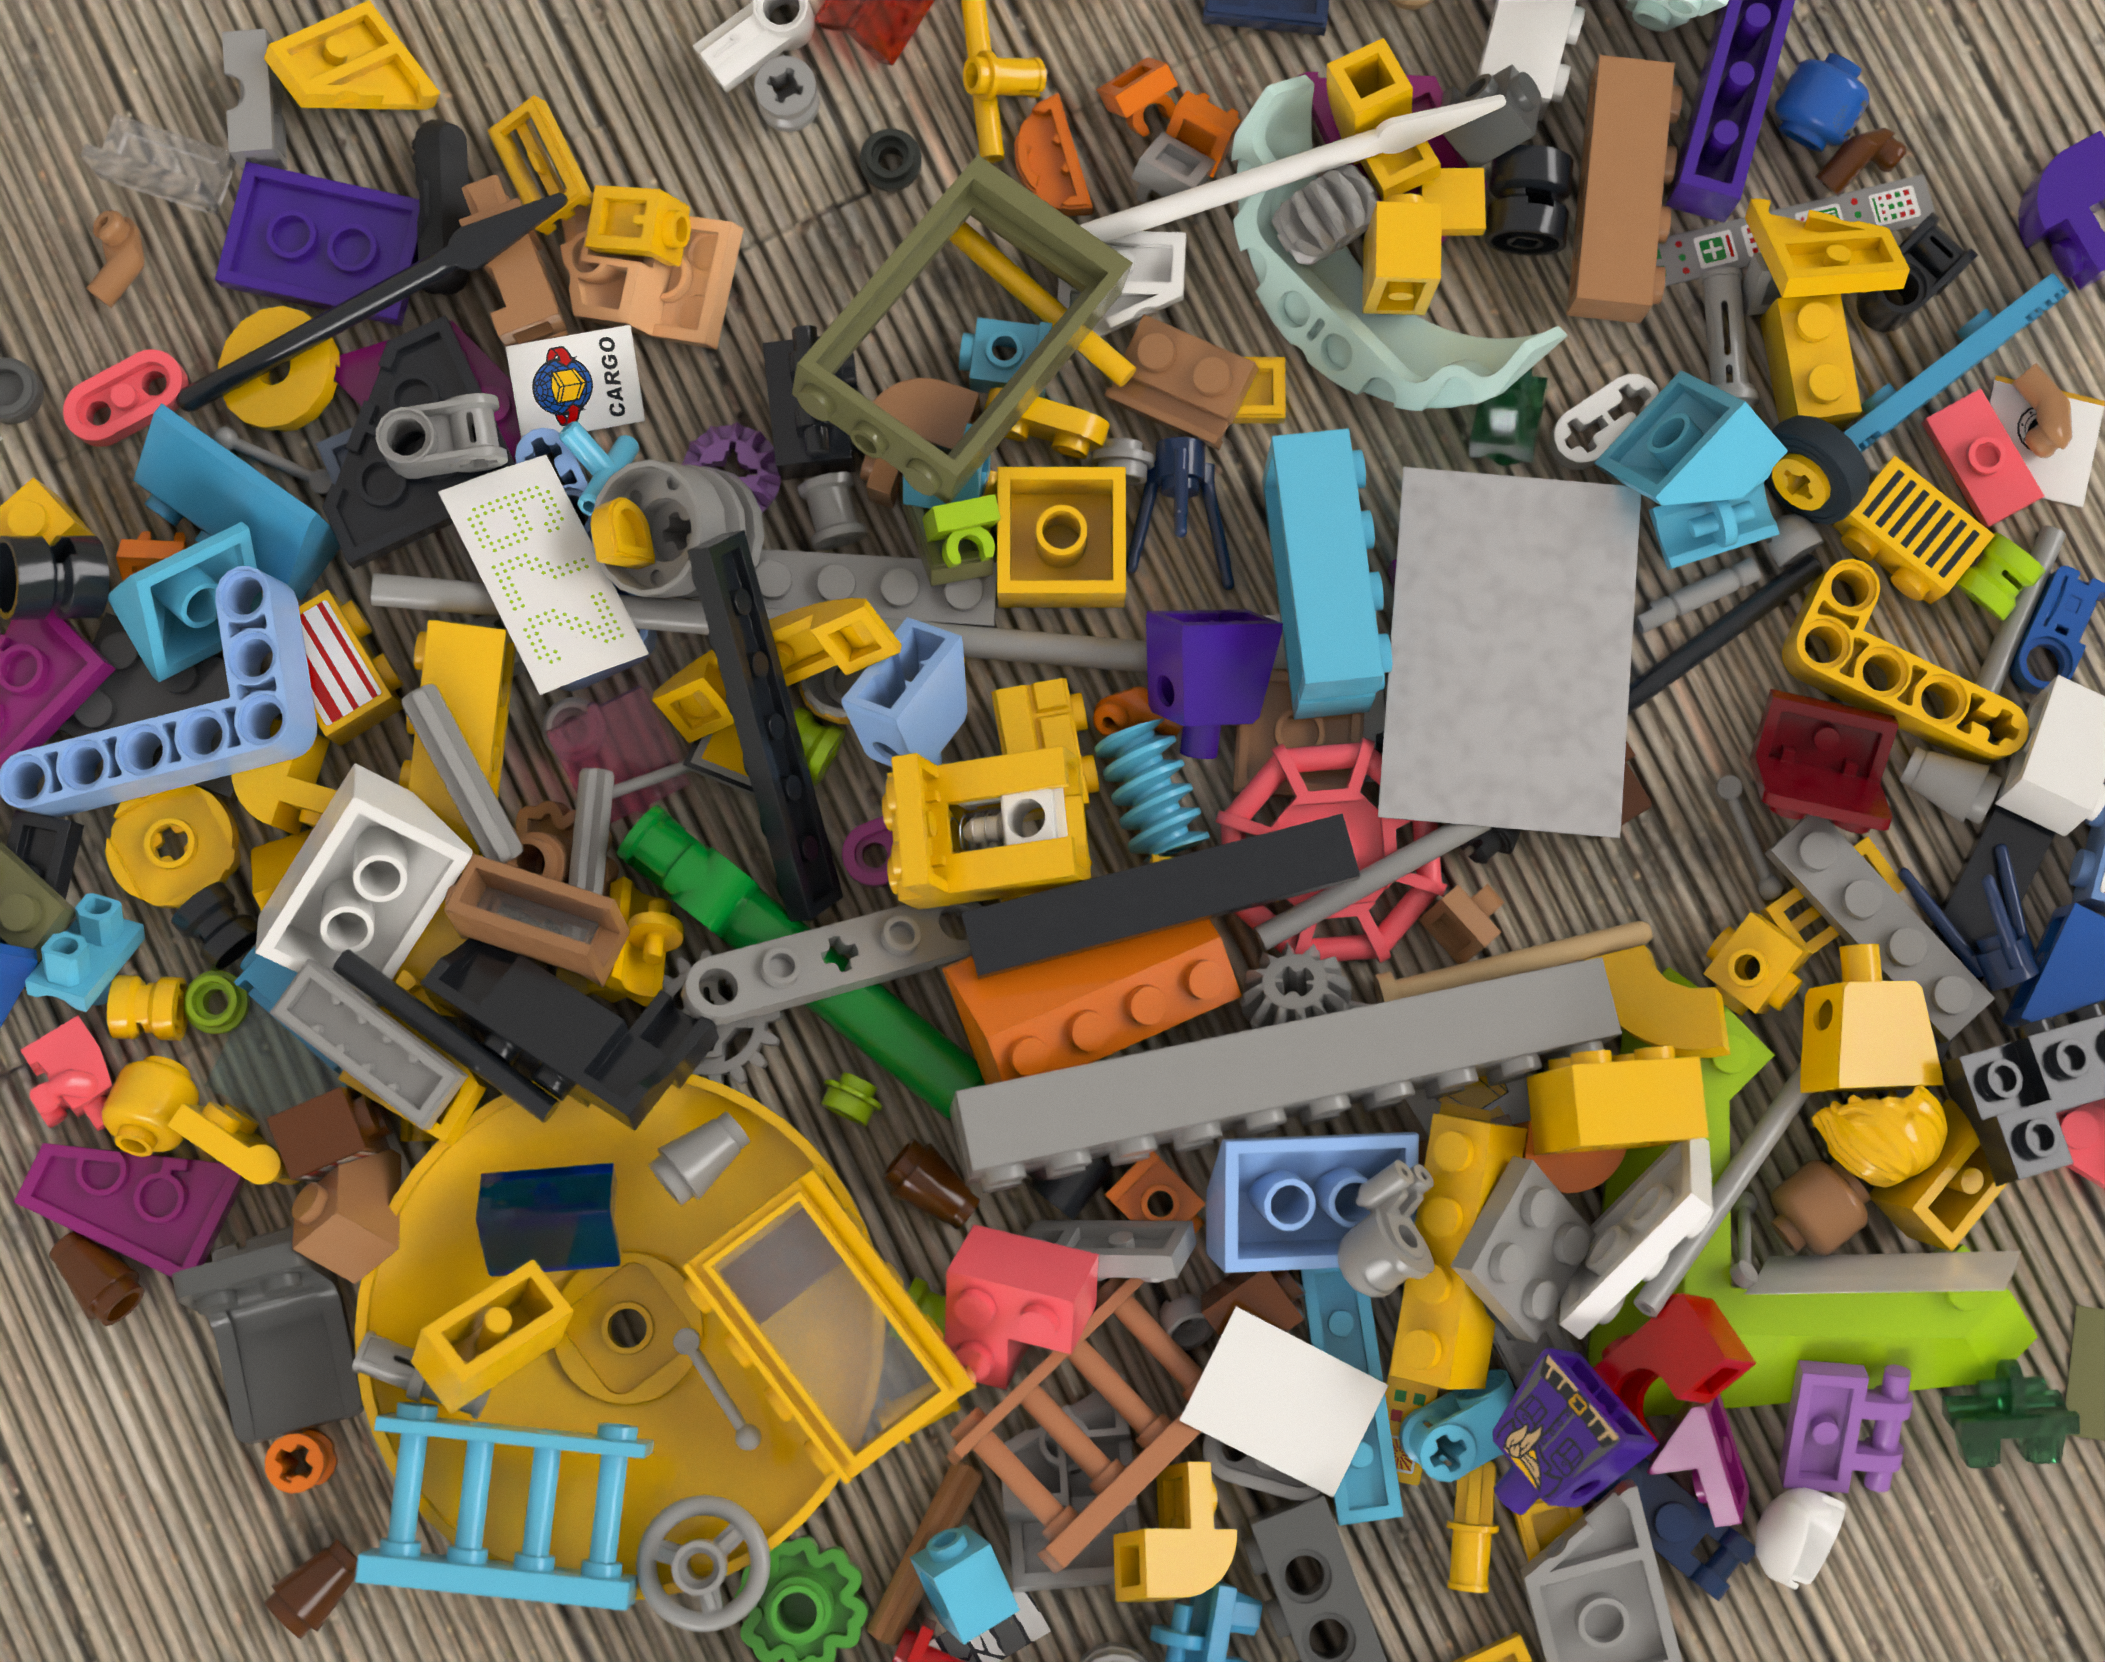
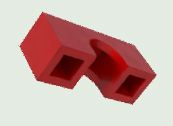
M1685 1293L1671 1295L1656 1317L1649 1316L1651 1319L1634 1334L1621 1336L1607 1345L1601 1353L1603 1360L1593 1367L1658 1444L1660 1443L1649 1428L1643 1412L1645 1394L1656 1379L1661 1377L1678 1400L1708 1404L1757 1364L1715 1301L1711 1298Z

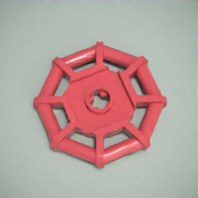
M1364 737L1357 743L1286 748L1282 743L1272 748L1271 752L1273 755L1229 807L1224 812L1218 811L1215 823L1220 824L1221 843L1223 845L1246 839V833L1257 836L1343 813L1359 871L1397 851V828L1412 821L1414 842L1438 829V822L1378 817V809L1360 791L1366 774L1380 786L1382 754L1374 748L1375 741ZM1351 769L1346 787L1342 789L1308 791L1300 775L1301 772ZM1286 780L1295 797L1281 811L1277 819L1271 826L1251 821L1254 815ZM1440 857L1416 869V874L1409 873L1396 880V882L1411 886V888L1378 927L1369 910L1376 903L1377 898L1392 883L1326 918L1356 917L1363 934L1312 938L1316 923L1279 943L1274 948L1282 954L1288 942L1294 949L1295 954H1303L1314 944L1320 952V960L1336 956L1337 962L1377 959L1379 963L1390 959L1392 948L1438 895L1444 897L1447 884L1442 883ZM1325 889L1287 898L1286 900L1295 906ZM1264 905L1234 912L1253 930L1256 926L1276 916Z

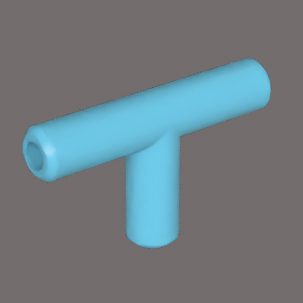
M572 421L561 430L559 439L593 476L578 500L579 509L584 514L592 516L596 498L607 480L628 463H632L639 451V445L633 437L622 435L616 439L609 452L606 453L578 421Z

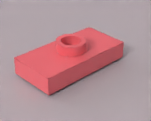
M1981 388L1925 418L1921 422L1979 523L1988 529L2044 497L2043 492Z

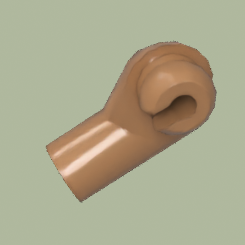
M109 210L101 213L93 225L94 235L102 240L106 264L86 289L105 305L112 308L142 271L145 258L139 228L131 218L123 217L118 211Z
M2035 363L2018 377L2012 385L2037 412L2038 425L2026 434V444L2038 457L2049 458L2058 448L2065 449L2072 439L2071 404L2064 393L2040 366Z

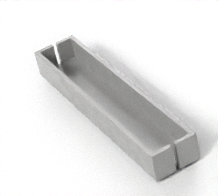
M1599 957L955 1092L949 1111L965 1186L981 1183L983 1193H991L1022 1185L1021 1179L1026 1178V1173L1045 1169L1047 1179H1058L1085 1172V1166L1092 1164V1159L1110 1156L1112 1166L1124 1165L1150 1158L1149 1152L1157 1150V1145L1173 1142L1175 1152H1185L1214 1144L1213 1139L1222 1136V1132L1237 1129L1238 1138H1251L1276 1131V1125L1287 1122L1286 1118L1300 1116L1302 1126L1336 1119L1340 1117L1339 1112L1351 1108V1104L1362 1102L1364 1112H1373L1402 1104V1099L1415 1095L1416 1090L1425 1089L1427 1099H1433L1462 1092L1465 1090V1085L1478 1082V1077L1487 1076L1489 1086L1526 1078L1527 1072L1542 1068L1541 1064L1548 1063L1547 1060L1571 1057L1570 1054L1577 1052L1604 1050V1043L1613 1040L1621 1035L1622 1032L1603 958Z

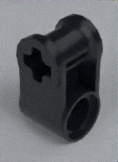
M1932 212L1898 246L1910 268L1904 289H1896L1903 298L1904 306L1895 305L1888 301L1883 291L1860 292L1856 303L1859 317L1866 326L1874 331L1884 333L1896 331L1905 325L1934 295L1938 296L1978 254L1972 248L1966 251L1963 250L1938 226L1940 218Z

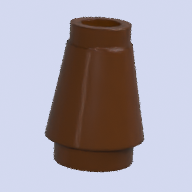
M915 1138L911 1139L901 1149L882 1176V1179L892 1187L891 1195L944 1223L950 1224L956 1230L968 1220L980 1202V1198L973 1194L968 1186H965V1182L931 1143L923 1146Z
M75 1231L68 1233L53 1246L49 1253L50 1259L56 1264L58 1271L84 1314L90 1320L98 1319L104 1326L113 1325L132 1312L144 1296L145 1290L138 1283L139 1273L82 1234Z
M336 1539L328 1548H324L271 1585L275 1592L264 1604L297 1638L302 1639L311 1629L318 1632L356 1578L358 1558L340 1540Z

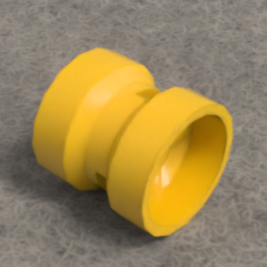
M116 975L112 980L107 1000V1024L112 1038L136 1039L145 1031V1033L153 1034L157 1040L181 1041L188 1025V1018L183 1004L184 995L188 987L185 978L161 977L156 983H148L146 985L139 976Z

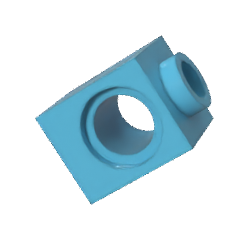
M966 1524L959 1528H950L937 1533L927 1542L926 1548L909 1557L939 1623L963 1645L1020 1611L991 1544Z

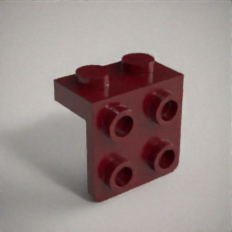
M1770 689L1750 754V762L1761 801L1767 804L1773 813L1789 819L1801 820L1805 819L1807 815L1830 819L1834 825L1843 830L1859 834L1868 833L1870 829L1889 830L1893 816L1880 782L1899 727L1896 716Z

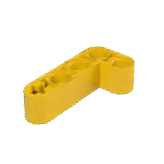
M1856 559L1841 560L1832 565L1814 581L1808 590L1782 649L1783 664L1792 676L1854 707L1896 716L1899 723L1898 728L1964 760L1981 764H1992L2021 749L2027 740L2029 725L2023 710L2015 703L1863 631L1880 592L1879 578L1872 567ZM1832 580H1842L1852 586L1856 595L1855 606H1844L1835 600L1831 591ZM1806 636H1818L1826 642L1830 651L1828 663H1819L1809 657L1804 644ZM1865 663L1877 664L1883 669L1887 677L1885 691L1874 690L1867 685L1863 677ZM1924 690L1935 692L1944 702L1945 711L1942 719L1931 717L1923 709L1921 696ZM1989 720L1994 723L1992 734L2000 739L1993 744L1987 741L1990 731L1981 725ZM1961 721L1968 723L1958 729L1956 727Z

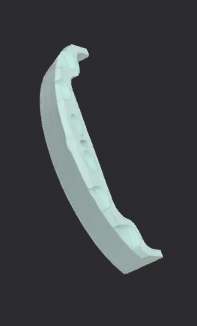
M1306 75L1277 82L1265 88L1235 133L1231 161L1238 159L1237 173L1313 149L1311 119L1314 82ZM1317 174L1238 200L1239 213L1233 220L1239 250L1247 249L1252 267L1260 284L1255 292L1264 309L1285 339L1304 352L1308 363L1328 379L1356 395L1364 392L1394 403L1393 408L1412 411L1478 404L1505 392L1568 336L1559 326H1556L1548 331L1530 336L1485 338L1461 334L1442 328L1417 315L1362 314L1363 269L1347 246L1342 250L1336 251L1328 258L1321 259L1314 265L1298 264L1290 251L1286 252L1277 238L1278 232L1271 222L1275 211L1280 208L1281 203L1291 198L1294 192L1304 188L1312 180H1316L1318 178Z

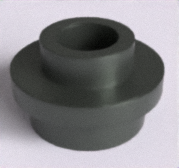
M898 129L880 130L872 134L862 146L860 152L862 173L866 180L877 189L890 192L902 190L910 186L921 171L922 156L919 145L911 135ZM896 154L902 158L903 162L899 168L890 171L880 166L881 159L885 155Z

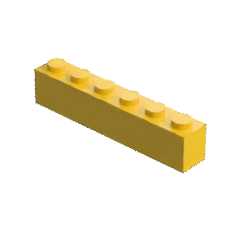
M428 620L427 632H419L414 650V667L416 670H422L420 687L428 684H434L438 687L498 799L516 646L508 630L505 628L444 620ZM407 716V733L415 736L412 760H405L403 762L399 785L417 795L472 849V854L483 857ZM446 897L392 980L396 982L403 969L417 976L422 981L441 957L452 952L466 941L459 936L444 911ZM436 1004L442 1015L456 1017Z

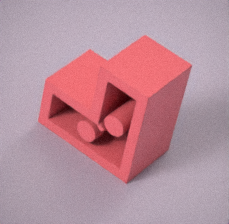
M974 1224L946 1271L945 1343L963 1367L968 1365L976 1375L977 1383L1005 1390L1030 1344L1072 1354L1096 1307L1099 1254Z

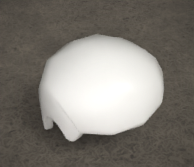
M1809 1488L1790 1489L1770 1502L1759 1519L1756 1530L1755 1553L1765 1574L1772 1580L1794 1590L1799 1586L1794 1581L1811 1584L1836 1540L1846 1511L1845 1503Z

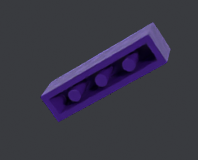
M1729 0L1726 6L1719 9L1665 206L1725 223L1741 200L1795 0Z

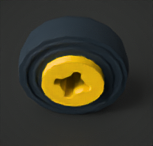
M1797 415L1780 422L1771 432L1788 452L1777 462L1770 476L1764 481L1767 489L1775 500L1789 512L1801 515L1811 523L1829 525L1848 517L1863 500L1869 488L1870 474L1865 459L1856 445L1836 426L1817 417Z

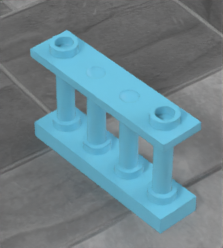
M398 1402L396 1413L389 1412L376 1416L375 1431L401 1433L388 1538L380 1539L379 1548L373 1547L358 1555L355 1582L627 1611L636 1602L638 1577L634 1574L622 1573L623 1563L616 1561L628 1457L646 1458L653 1453L654 1440L637 1438L638 1426L598 1423L597 1434L440 1418L437 1417V1405L415 1402ZM428 1436L467 1440L455 1545H448L447 1555L420 1552L422 1542L415 1540ZM495 1443L534 1447L522 1552H515L514 1562L487 1559L489 1549L482 1547ZM561 1450L601 1454L589 1559H582L581 1569L554 1566L556 1556L549 1554Z

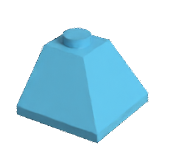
M1680 370L1594 464L1605 474L1656 503L1667 506L1744 499L1753 488L1762 484L1770 476L1773 467L1788 450L1746 401Z

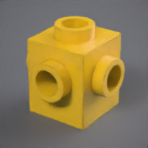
M1750 912L1737 930L1728 926L1716 938L1706 954V957L1712 963L1703 974L1717 984L1716 989L1722 995L1723 1004L1735 1013L1743 1016L1750 1009L1756 1014H1767L1771 1007L1781 1011L1795 996L1803 983V980L1796 975L1813 953L1762 915ZM1754 959H1757L1760 964V971L1752 979L1749 974V966Z

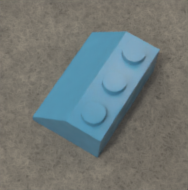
M162 403L153 414L133 481L151 494L144 505L175 527L182 518L191 522L201 530L194 539L196 542H201L229 527L243 522L250 530L257 569L286 583L295 592L296 598L302 600L340 550V545L331 526L317 512Z

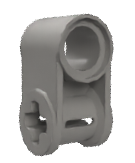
M465 394L440 402L399 407L384 415L376 428V442L380 452L398 475L408 479H420L454 472L485 471L500 467L508 461L507 450L499 447L494 413L499 410L498 397L493 394ZM472 424L475 427L476 442H474ZM419 431L425 434V442L417 453L409 456L395 453V444L404 433Z

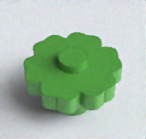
M802 1535L793 1540L785 1539L780 1545L770 1551L771 1566L767 1586L761 1599L747 1615L749 1617L741 1627V1639L746 1645L753 1648L754 1654L761 1662H777L781 1658H784L785 1662H834L837 1648H851L858 1643L862 1633V1625L869 1613L867 1601L856 1594L863 1581L862 1570L850 1560L848 1553L842 1547L832 1546L820 1552L817 1542L809 1535ZM750 1565L743 1571L742 1585L738 1588L735 1598L740 1594L747 1582Z

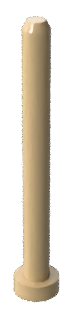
M1635 921L1396 980L1391 971L1373 976L1377 1002L1383 1003L1570 964L1646 945L1653 938L1652 930L1649 923Z

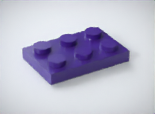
M245 162L215 281L224 288L329 310L417 262L419 199ZM410 296L368 319L402 326Z

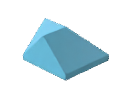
M243 522L128 576L108 594V601L151 676L156 681L161 682L223 650L215 602L216 588L220 579L228 571L238 566H250L257 569L250 530ZM261 591L254 597L251 603V613L262 602Z

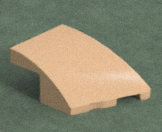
M592 203L587 207L578 204L573 208L576 213L575 216L568 221L561 219L565 243L560 245L563 264L570 274L568 289L574 316L609 327L631 325L632 333L717 350L744 228L731 221L689 216L691 234L683 250L681 265L667 266L652 257L601 254L585 247Z

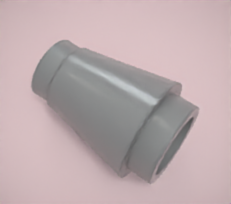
M1915 747L1899 781L1911 786L1910 788L1959 822L1963 823L1965 818L1981 824L2003 778L1990 773L1989 765L1933 751L1927 752Z
M725 1111L718 1118H714L657 1148L660 1155L650 1162L648 1166L666 1191L682 1206L692 1197L699 1201L739 1155L741 1149L750 1143V1139L737 1121Z

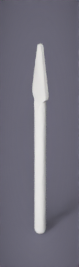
M1495 95L1392 117L1383 121L1376 129L1080 224V226L1104 243L1360 161L1382 152L1385 154L1403 152L1504 107L1506 99L1504 95Z

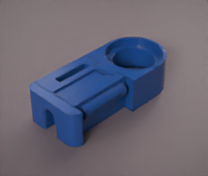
M2061 566L2050 573L2010 667L2011 677L2019 688L2027 693L2038 695L2051 682L2036 679L2027 668V656L2033 648L2037 647L2048 649L2055 655L2059 666L2057 675L2069 680L2072 678L2086 648V645L2080 643V640L2095 609L2096 600L2100 601L2105 598L2104 582L2095 578L2088 582L2079 580L2080 571L2070 566Z

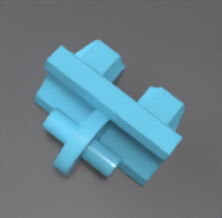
M1764 482L1753 488L1744 499L1661 505L1649 509L1667 570L1780 534L1767 503Z
M94 893L86 894L75 907L76 920L64 932L52 934L42 946V961L25 980L27 995L37 998L42 996L57 997L64 1000L69 1006L87 1012L92 1005L99 1006L107 1003L112 980L144 941L145 932L144 924L123 918L122 904L118 900Z

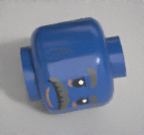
M1829 53L1825 61L1818 59L1801 61L1794 69L1775 104L1776 114L1782 121L1779 127L1780 132L1796 143L1817 152H1823L1826 145L1839 146L1844 144L1850 137L1870 100L1868 89L1858 80L1862 69L1852 61L1834 53Z

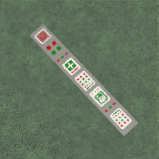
M1922 174L1843 193L1839 197L1835 195L1769 211L1773 215L1806 222L1809 210L1834 215L1844 221H1862L1888 227L1891 232L1920 225L1932 212L1935 213L1927 182ZM1744 217L1668 236L1666 244H1658L1656 266L1665 267L1666 287L1702 278V273L1716 268L1733 267L1740 269L1748 267L1753 253H1760V250Z

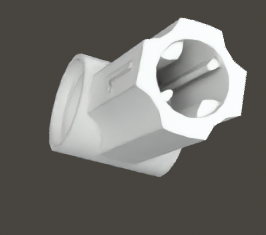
M753 0L694 44L693 48L719 86L728 93L759 70L771 58H775L783 51H794L803 47L812 38L815 29V17L809 0ZM790 4L799 8L798 15L790 23L777 25L769 21L771 13L781 5Z

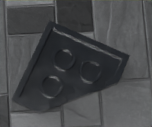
M446 315L387 341L378 364L381 369L368 401L364 400L346 445L348 453L336 483H331L322 506L345 559L353 569L453 524L438 493L439 491L516 464L496 420L499 447L507 450L508 461L494 469L478 472H454L420 479H408L398 475L390 467L379 450L376 442V428L381 418L389 411L399 407L445 401L465 394L483 393L451 322ZM472 424L474 442H476L475 427ZM419 431L404 433L395 444V453L406 456L417 453L425 442V434Z

